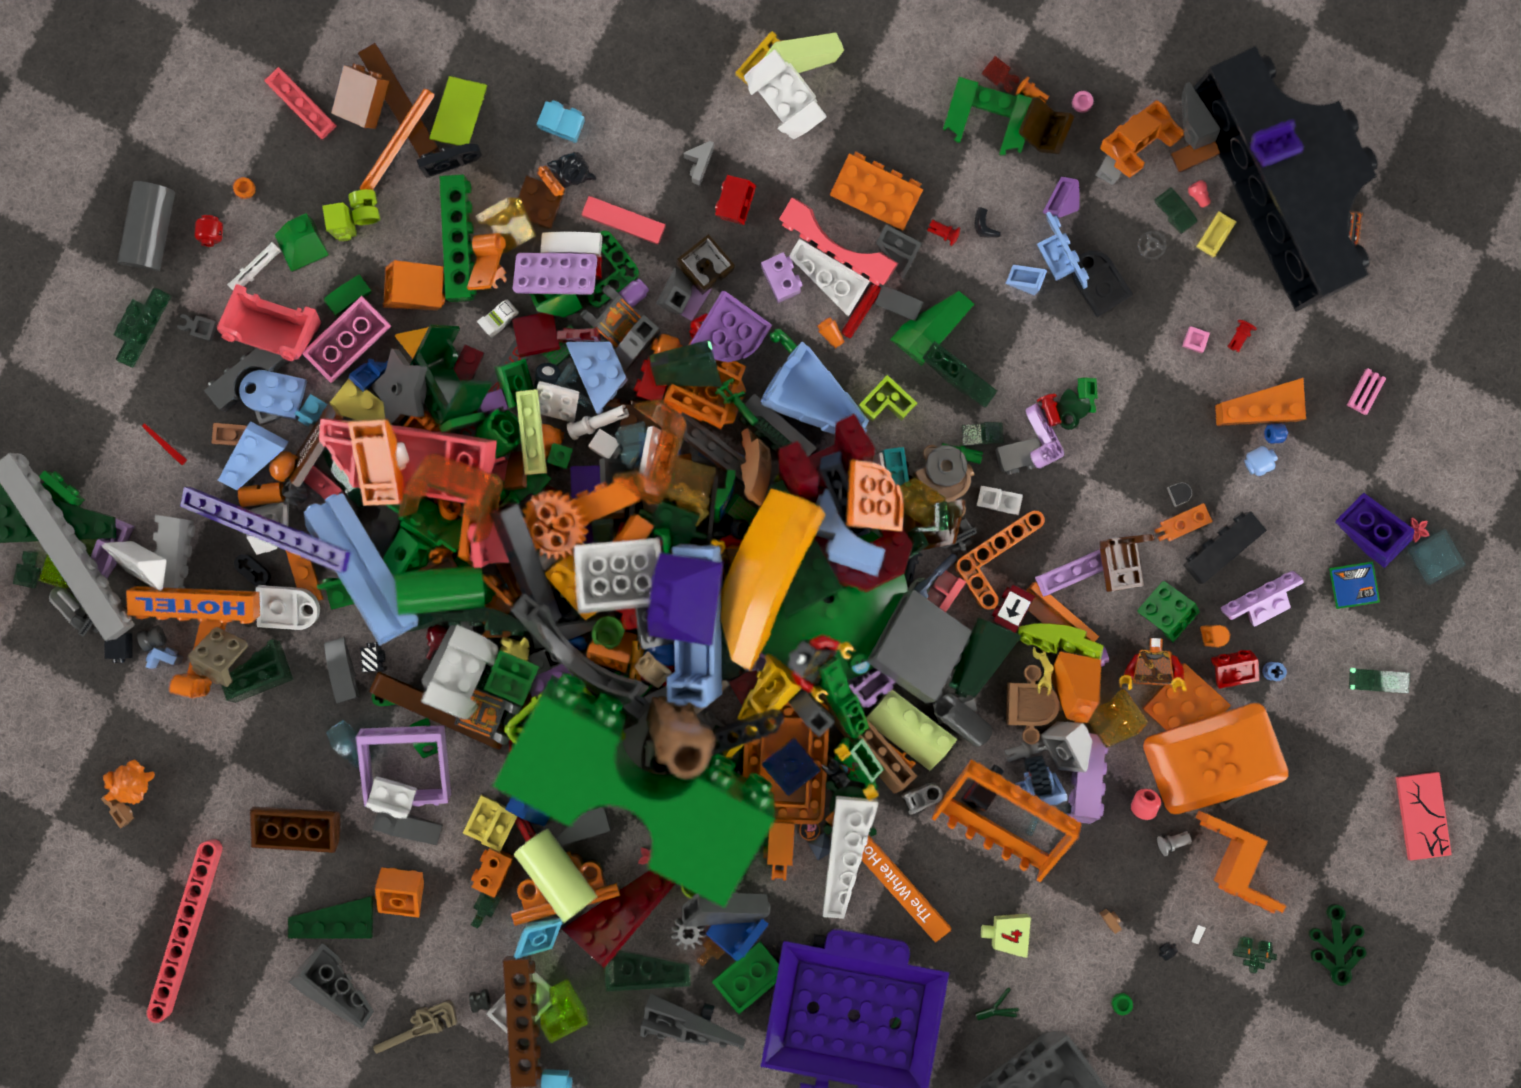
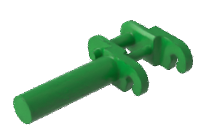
M733 378L727 380L720 388L716 389L715 394L721 395L724 399V404L734 403L750 424L754 426L759 420L740 399L746 393L742 391L738 394H732L728 386L733 384L735 380ZM726 390L730 396L727 397L723 391Z

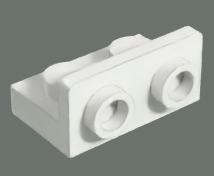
M376 776L366 807L375 812L389 813L395 818H407L417 788Z

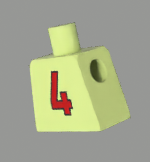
M1028 914L994 916L993 926H981V938H991L992 946L996 950L1027 958L1031 917Z

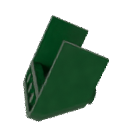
M429 325L410 364L427 367L425 375L426 397L424 402L438 425L479 409L492 385L491 381H460L455 373L453 366L458 359V353L453 346V342L460 331L459 326Z

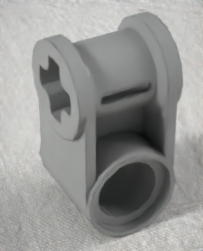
M931 782L901 794V797L905 799L909 808L908 813L911 815L938 803L943 794L940 786ZM930 788L938 790V795L935 798L927 796V791Z

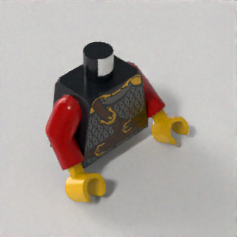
M825 635L801 641L798 648L790 653V661L788 663V666L792 669L791 674L794 682L806 692H811L812 696L822 703L823 701L818 698L819 694L824 693L827 696L828 694L823 688L814 687L822 678L818 668L834 657L837 650L841 652L844 658H851L849 653L845 651L848 649L854 651L853 647L848 642L839 644V641Z

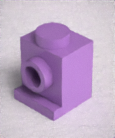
M502 389L487 393L481 406L477 409L478 413L487 411L488 415H490L501 406L503 410L508 409Z

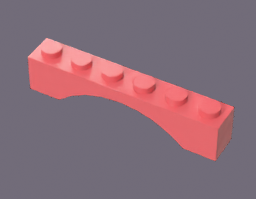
M791 198L779 220L783 221V227L790 231L797 230L801 233L799 236L807 242L813 240L818 244V249L825 253L828 251L835 254L834 259L842 264H845V262L851 264L853 271L860 275L865 273L870 276L868 280L877 286L880 283L885 285L898 265L896 261L882 252L872 254L858 253L836 244L821 229L812 208L796 198Z

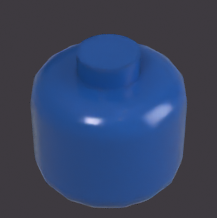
M1271 423L1266 426L1264 436L1270 444L1283 443L1288 436V430L1282 423Z

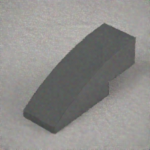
M345 637L324 643L326 662L336 703L360 697L355 680L356 674Z

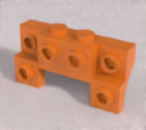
M1156 100L1137 115L1131 116L1124 125H1119L1112 134L1102 141L1100 149L1116 160L1115 168L1131 178L1145 164L1136 155L1157 138L1171 147L1183 138L1184 131L1174 122L1167 107Z

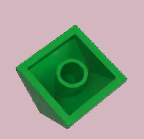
M525 358L494 367L508 408L517 406L516 392L534 390Z

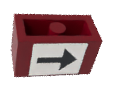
M1012 585L1011 588L1006 587L1001 597L1005 599L1001 606L997 605L991 616L995 617L993 622L1016 633L1035 596Z

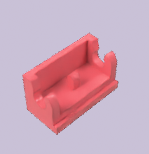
M315 464L304 479V482L325 500L333 494L339 495L343 493L345 495L347 493L341 485Z

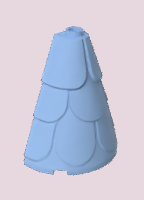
M801 342L788 356L787 361L779 368L762 396L761 404L778 413L819 427L822 431L834 435L836 422L855 413L867 432L865 427L869 420L848 392L843 390L831 372L825 368L810 347Z

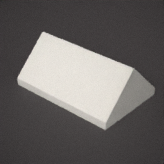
M133 541L111 542L102 545L127 573L159 591L163 589L166 559Z

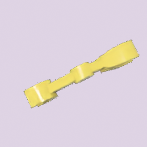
M1033 647V656L1040 660L1044 668V676L1038 684V693L1040 694L1042 687H1047L1048 696L1052 691L1051 675L1054 667L1046 656L1047 652L1038 653L1035 647Z

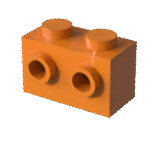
M492 848L484 850L480 861L483 863L480 869L475 870L471 878L474 881L472 888L495 898L515 856L502 850L500 852Z

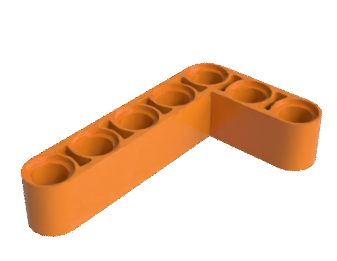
M1031 511L958 558L955 562L956 572L966 582V587L981 608H995L998 604V596L979 568L1041 528L1045 522L1044 515L1041 512ZM1031 515H1035L1038 518L1036 526L1031 525L1029 522ZM1014 526H1018L1021 529L1019 537H1015L1012 534ZM997 537L1002 538L1004 541V546L1001 549L997 548L994 544ZM979 549H984L987 552L985 560L978 558L977 552ZM962 560H967L970 564V568L966 572L960 568ZM974 577H978L981 580V586L978 589H975L971 584ZM987 594L993 599L990 606H986L983 603V597Z
M217 619L200 622L193 650L213 628L219 627L225 630L227 623H221ZM190 662L187 673L174 675L169 691L172 694L189 698L207 696L212 681L204 675H197L192 670L193 666Z

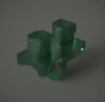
M1240 937L1237 948L1233 949L1232 956L1246 958L1243 960V965L1249 966L1250 973L1256 974L1258 968L1265 969V963L1277 960V954L1273 953L1272 942L1259 941L1258 950L1252 949V938Z

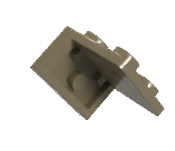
M215 627L188 655L193 666L192 670L199 676L204 675L215 684L220 683L227 687L232 682L228 668L244 652L248 644L245 640L219 627Z

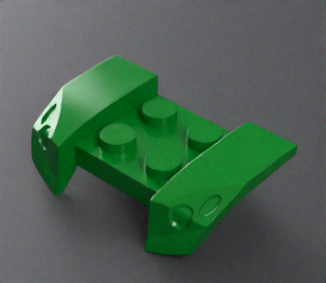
M403 493V502L401 504H386V506L400 515V526L435 549L443 544L454 553L459 549L463 517L455 520L443 518L439 506L427 499V496Z

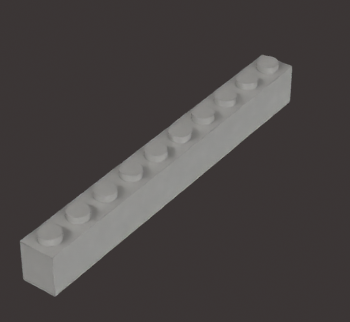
M9 453L0 460L1 485L104 640L117 639L135 626L132 616L127 615V610L120 603L119 596L112 591L109 581L100 573L97 563L90 558L86 552L85 545L74 534V528L66 522L62 510L54 504L51 494L40 483V477L30 468L28 459L22 454Z

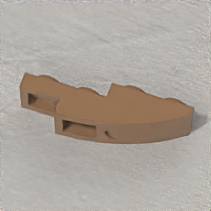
M747 428L741 432L743 438L742 445L746 452V462L741 465V478L745 484L746 489L744 492L746 497L760 506L763 504L769 486L771 455L770 449Z

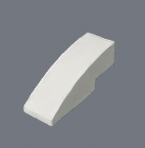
M591 232L542 233L540 253L595 254L596 257H601L602 235L601 233Z

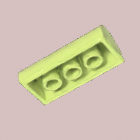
M549 829L533 837L514 853V856L563 923L598 897Z

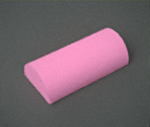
M361 296L315 339L302 354L330 383H333L392 326Z

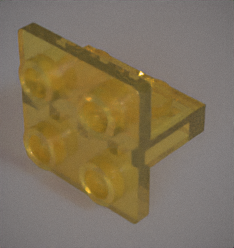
M913 478L899 486L903 498V512L927 527L932 523L936 507L943 504L946 498L921 480Z

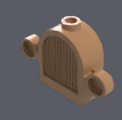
M928 445L923 450V457L925 460H927L928 455L935 448H937V446ZM948 460L942 461L941 469L949 472L952 469L951 462ZM968 464L966 474L958 484L942 487L934 484L929 479L926 467L913 473L928 506L957 501L956 499L968 491L971 484V476H974L973 469ZM964 506V510H963L962 516H964V514H965V512H966L965 506Z
M1028 665L1024 669L1023 674L1027 679V683L1007 682L1006 724L1026 725V729L1022 732V739L1031 745L1036 744L1040 738V734L1034 726L1050 723L1055 719L1058 711L1063 709L1054 690L1047 696L1048 688L1042 687L1040 694L1038 693L1039 683H1036V681L1041 677V670L1036 665Z

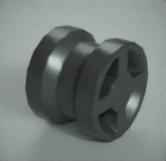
M482 989L478 993L475 991L469 993L470 1007L473 1013H477L481 1009L486 1011L491 1009L488 989Z

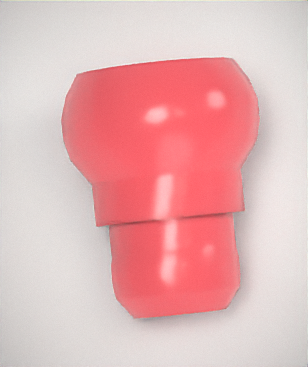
M1200 180L1188 187V193L1203 208L1208 206L1211 200L1208 196L1206 182Z

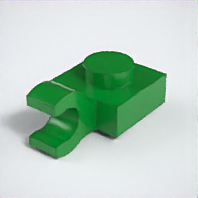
M1078 378L1077 391L1079 399L1089 398L1090 409L1088 413H1095L1096 405L1094 399H1098L1097 378Z

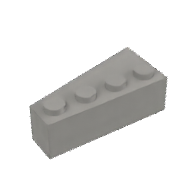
M155 515V522H158L159 526L158 531H155L153 540L157 543V549L153 553L166 559L163 587L185 588L183 582L189 571L188 566H186L187 559L192 553L190 541L196 530L195 525H193L194 521Z

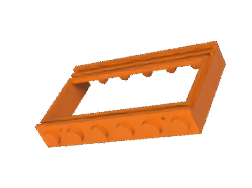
M972 759L942 800L936 805L932 816L934 821L941 812L949 816L947 826L950 829H954L957 822L966 826L965 836L970 840L974 837L975 832L985 837L983 846L986 850H990L993 843L1002 847L1001 857L1006 861L1009 860L1011 854L1021 858L1019 867L1022 871H1026L1029 868V864L1039 869L1037 881L1039 882L1042 881L1079 837L1082 824L1075 818L1066 815L1056 807L1049 805L1037 796L1030 794L1020 786L1011 783L1001 775L994 773ZM970 777L1066 834L1048 854L953 799V797L966 779Z

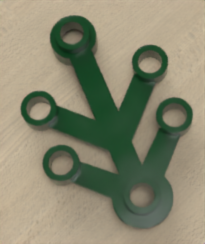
M1331 904L1328 906L1326 914L1332 923L1333 943L1323 936L1322 931L1317 928H1312L1309 931V937L1313 941L1319 942L1335 956V964L1328 960L1320 949L1312 950L1311 958L1315 962L1321 963L1331 972V980L1336 985L1345 986L1352 979L1351 970L1360 959L1366 957L1367 952L1364 947L1357 945L1353 947V955L1346 963L1344 962V955L1358 938L1364 936L1365 931L1360 925H1353L1350 928L1348 937L1342 941L1341 921L1345 918L1346 911L1338 904ZM1333 909L1338 910V913L1335 916L1332 915ZM1356 928H1360V933L1358 935H1355L1354 930ZM1315 931L1319 932V936L1317 938H1313V933ZM1358 949H1362V954L1360 956H1357L1356 951ZM1317 952L1321 953V957L1319 959H1315V954ZM1340 971L1344 973L1342 978L1337 976Z

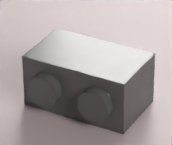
M1038 437L996 448L995 451L1001 473L1007 472V475L1019 473V468L1026 466L1027 470L1038 468L1031 459V452L1040 447Z

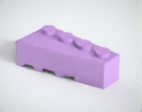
M1089 733L1092 745L1088 768L1085 773L1072 772L1071 782L1075 786L1071 790L1068 803H1070L1072 808L1071 814L1067 813L1066 815L1075 818L1081 823L1091 824L1099 820L1104 812L1101 796H1104L1105 793L1103 775L1106 774L1107 763L1104 762V757L1108 753L1109 744L1106 742L1105 735Z

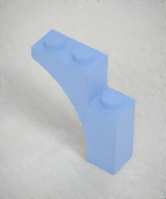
M825 489L823 496L819 495L816 505L823 510L826 516L815 535L829 539L826 552L829 553L828 560L877 576L884 558L885 549L870 545L849 531L836 511L829 490Z

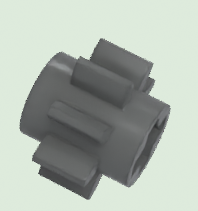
M290 481L286 482L282 488V495L286 497L284 502L296 506L299 503H304L308 497V490L304 488L306 483L302 482L300 487H297Z

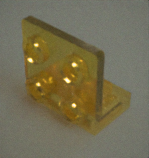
M507 197L476 215L479 224H488V226L492 227L494 233H500L504 237L506 246L502 253H508L536 236L521 198Z
M677 457L664 498L706 509L710 501L708 498L716 469Z
M1124 688L1119 690L1110 702L1096 707L1089 723L1104 746L1108 748L1139 735L1148 721Z

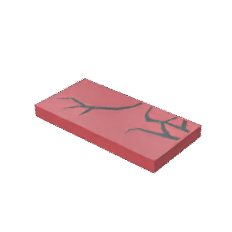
M1430 772L1396 777L1408 860L1452 855L1440 773Z

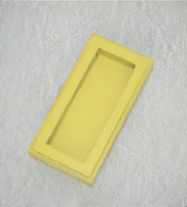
M1219 211L1196 247L1215 257L1236 224V221Z

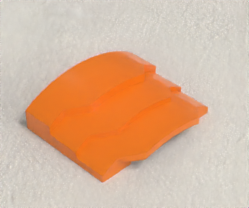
M691 339L673 375L662 406L680 415L683 412L699 421L704 420L721 429L723 424H731L735 421L739 409L734 403L724 404V399L721 395L715 394L716 389L720 388L727 380L733 378L735 380L734 383L728 386L732 394H738L742 391L746 393L745 386L741 380L746 366L736 361L724 362L710 358L690 344L692 342ZM726 390L723 391L727 397L730 396Z

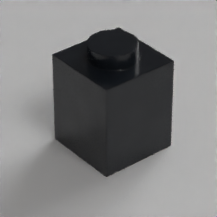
M124 633L114 640H104V659H112V663H125L126 658H133V633Z

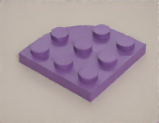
M722 291L690 344L710 358L732 362L744 359L755 352L772 324L726 291Z

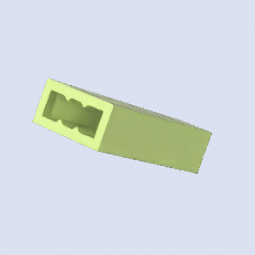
M837 33L775 42L765 57L776 50L785 62L791 63L796 71L801 73L835 62L844 49Z

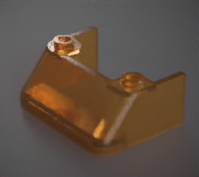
M661 399L636 403L635 405L636 409L662 427L648 477L638 471L617 474L613 478L651 505L660 504L664 500L686 429V421L683 416Z
M438 454L426 456L406 484L398 516L403 517L417 512L420 498H423L427 493L428 487L465 499V515L469 519L477 521L472 542L478 543L488 539L493 525L490 512L497 508L503 487L500 477Z

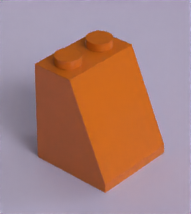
M398 260L392 261L385 267L383 308L440 309L445 303V293H442L443 285H445L444 266Z
M1060 651L1053 665L1052 684L1066 718L1077 723H1088L1099 704L1101 659Z

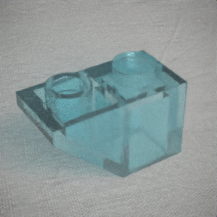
M644 421L618 427V432H615L617 443L621 444L623 452L620 453L623 465H627V469L634 466L644 450L647 433Z
M342 720L326 733L331 747L357 769L360 767L356 740L357 733L349 724Z

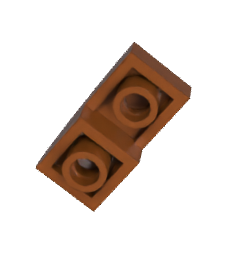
M522 451L513 452L509 457L504 488L508 491L527 488V475L524 473Z

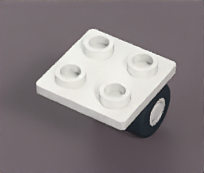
M552 363L540 364L536 368V380L534 382V390H538L540 414L574 422L579 392L556 385L560 380V369Z

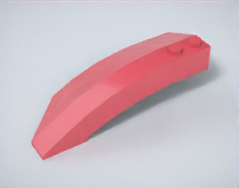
M321 419L320 442L333 455L332 459L339 469L348 476L351 486L353 488H360L348 424L350 421ZM391 425L397 442L405 444L409 456L406 468L400 470L403 474V493L478 506L482 505L495 462L497 441Z

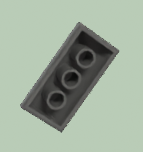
M133 182L117 261L118 264L160 271L175 197L174 190L149 182Z

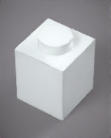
M601 429L598 430L589 444V448L603 458L617 459L622 451V448H620L621 442Z

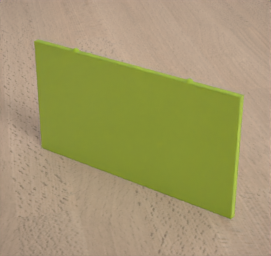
M449 76L430 139L457 146L469 144L482 101L484 100L487 85Z

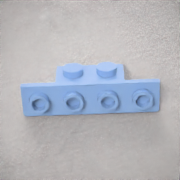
M1048 212L1046 213L1047 221L1055 235L1041 241L1037 246L1056 281L1075 271L1082 287L1085 289L1089 276L1085 268L1080 269L1077 263L1080 261L1075 250H1070L1068 246L1070 244L1069 238L1066 233H1061L1059 229L1061 224L1057 216L1053 217Z

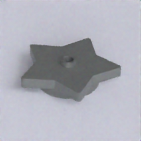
M391 349L385 373L371 385L372 389L383 401L385 419H388L390 425L395 426L406 415L424 417L423 403L426 397L425 375L427 367L410 365L399 349Z

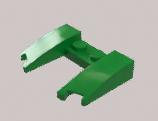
M959 77L943 130L945 131L949 127L957 135L954 140L960 143L970 109L975 107L1010 118L999 155L1004 156L1006 155V150L1018 148V153H1021L1025 139L1019 134V129L1032 98L1020 94L1016 97L979 86V82Z

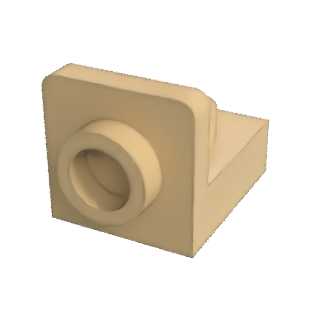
M650 652L641 657L635 665L640 675L657 688L672 674Z

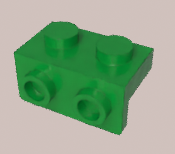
M44 470L39 476L44 481L42 486L51 494L52 498L80 506L85 501L75 487L72 485L68 486L63 481L64 478L59 473Z

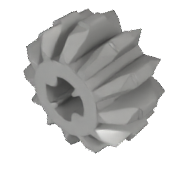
M677 918L675 920L678 926H672L671 930L677 932L672 935V939H678L676 942L677 946H680L683 942L684 950H687L688 944L694 950L696 949L695 942L699 945L703 944L701 938H705L706 933L702 930L706 929V926L684 927L680 919ZM685 928H686L687 930H689L690 928H692V929H693V932H692L693 935H691V934L685 935V931H686Z

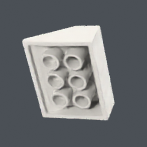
M659 538L574 546L578 613L649 607L652 578L658 555L661 553Z

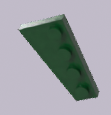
M373 895L289 916L288 938L371 939L373 937Z

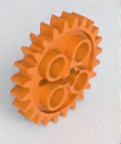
M550 490L547 494L542 492L539 496H534L532 501L527 502L526 505L528 507L522 510L526 514L523 516V519L526 522L525 524L536 550L540 549V556L547 553L548 559L553 556L556 560L561 557L566 558L569 554H574V546L581 545L586 540L583 535L588 533V530L583 528V526L587 525L588 522L582 521L586 513H579L582 506L575 507L576 499L569 501V494L562 497L561 491L556 492L555 495L553 490ZM546 507L550 509L551 515L546 511ZM565 517L569 519L570 525L565 522ZM539 526L543 528L544 533L540 531ZM557 535L561 537L562 543L557 539Z

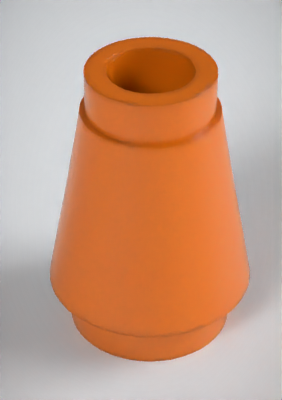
M831 317L817 325L818 332L834 348L839 347L845 342L836 321L832 320Z

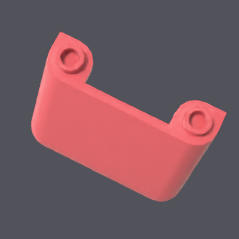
M236 284L217 326V330L222 334L221 337L229 342H234L235 340L281 355L282 358L288 361L298 360L321 325V320L316 310L306 306L304 311L301 308H297V310L260 299L258 294H247L246 287Z

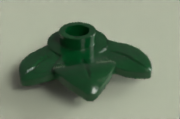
M1067 389L1062 394L1060 402H1057L1056 405L1062 422L1060 426L1066 430L1075 429L1079 425L1080 419L1087 416L1089 412V398L1079 400L1074 391ZM1068 416H1072L1073 421L1070 424L1066 420Z

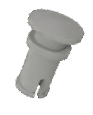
M1187 831L1174 836L1167 835L1165 839L1162 836L1157 837L1158 847L1164 856H1168V851L1173 852L1176 848L1192 843Z

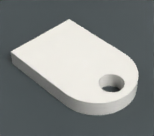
M258 585L256 587V592H260V616L257 618V627L303 630L315 623L319 617V602L315 595L306 589ZM304 605H310L313 608V614L306 613Z

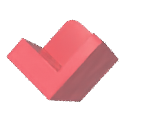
M946 570L941 576L937 577L931 586L927 599L946 612L966 582Z

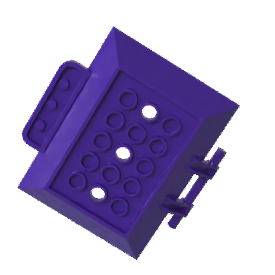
M836 928L829 931L826 937L825 948L783 941L760 1067L816 1077L815 1085L801 1083L800 1088H828L829 1080L857 1085V1088H929L949 972L908 965L910 950L904 941ZM810 1002L818 1003L819 1009L816 1012H810L807 1009V1005ZM853 1009L860 1012V1016L856 1020H851L848 1017V1013ZM893 1017L901 1020L900 1026L895 1029L889 1025V1021Z

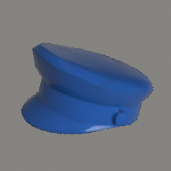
M673 644L652 647L644 651L643 655L650 652L655 659L665 666H675V649Z

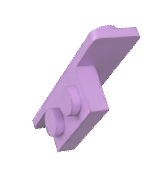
M1290 571L1248 592L1246 595L1230 601L1222 606L1221 610L1230 620L1247 612L1251 624L1255 627L1291 608L1286 592L1303 584V578L1294 571Z

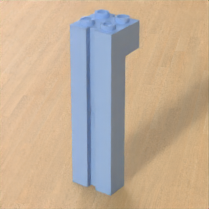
M343 493L327 497L326 503L322 505L317 503L310 505L304 511L305 526L310 535L351 551L347 571L342 573L336 571L378 644L382 645L418 625V618L415 614L398 616L394 578Z
M680 544L673 547V555L720 562V546ZM721 582L712 646L674 640L675 672L667 677V702H675L677 706H684L691 702V704H695V707L701 708L707 707L709 703L722 695Z

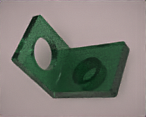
M947 501L935 502V526L919 527L917 531L948 530L950 513L947 510Z

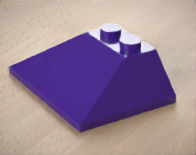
M659 553L651 586L647 620L649 636L712 646L723 562Z

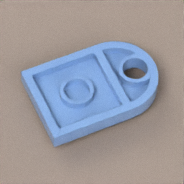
M256 370L243 378L239 394L243 403L254 411L297 420L298 416L294 413L296 410L300 411L307 380L266 370ZM255 384V392L248 394L246 392L247 386Z

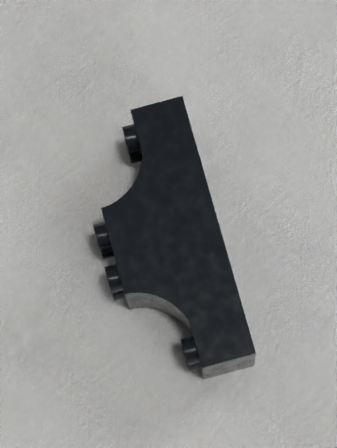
M1254 46L1210 67L1193 88L1221 129L1215 141L1220 151L1219 157L1295 312L1369 276L1366 270L1370 265L1369 256L1362 245H1354L1349 235V215L1359 191L1377 177L1374 170L1378 167V161L1370 147H1362L1356 134L1359 130V122L1351 109L1344 110L1340 100L1329 104L1316 105L1303 103L1288 96L1276 87L1273 81L1276 77V69L1271 58L1268 55L1261 56L1257 47ZM1293 120L1295 123L1293 131L1304 146L1303 152L1262 167L1251 150L1253 135L1260 130L1269 129L1281 122Z

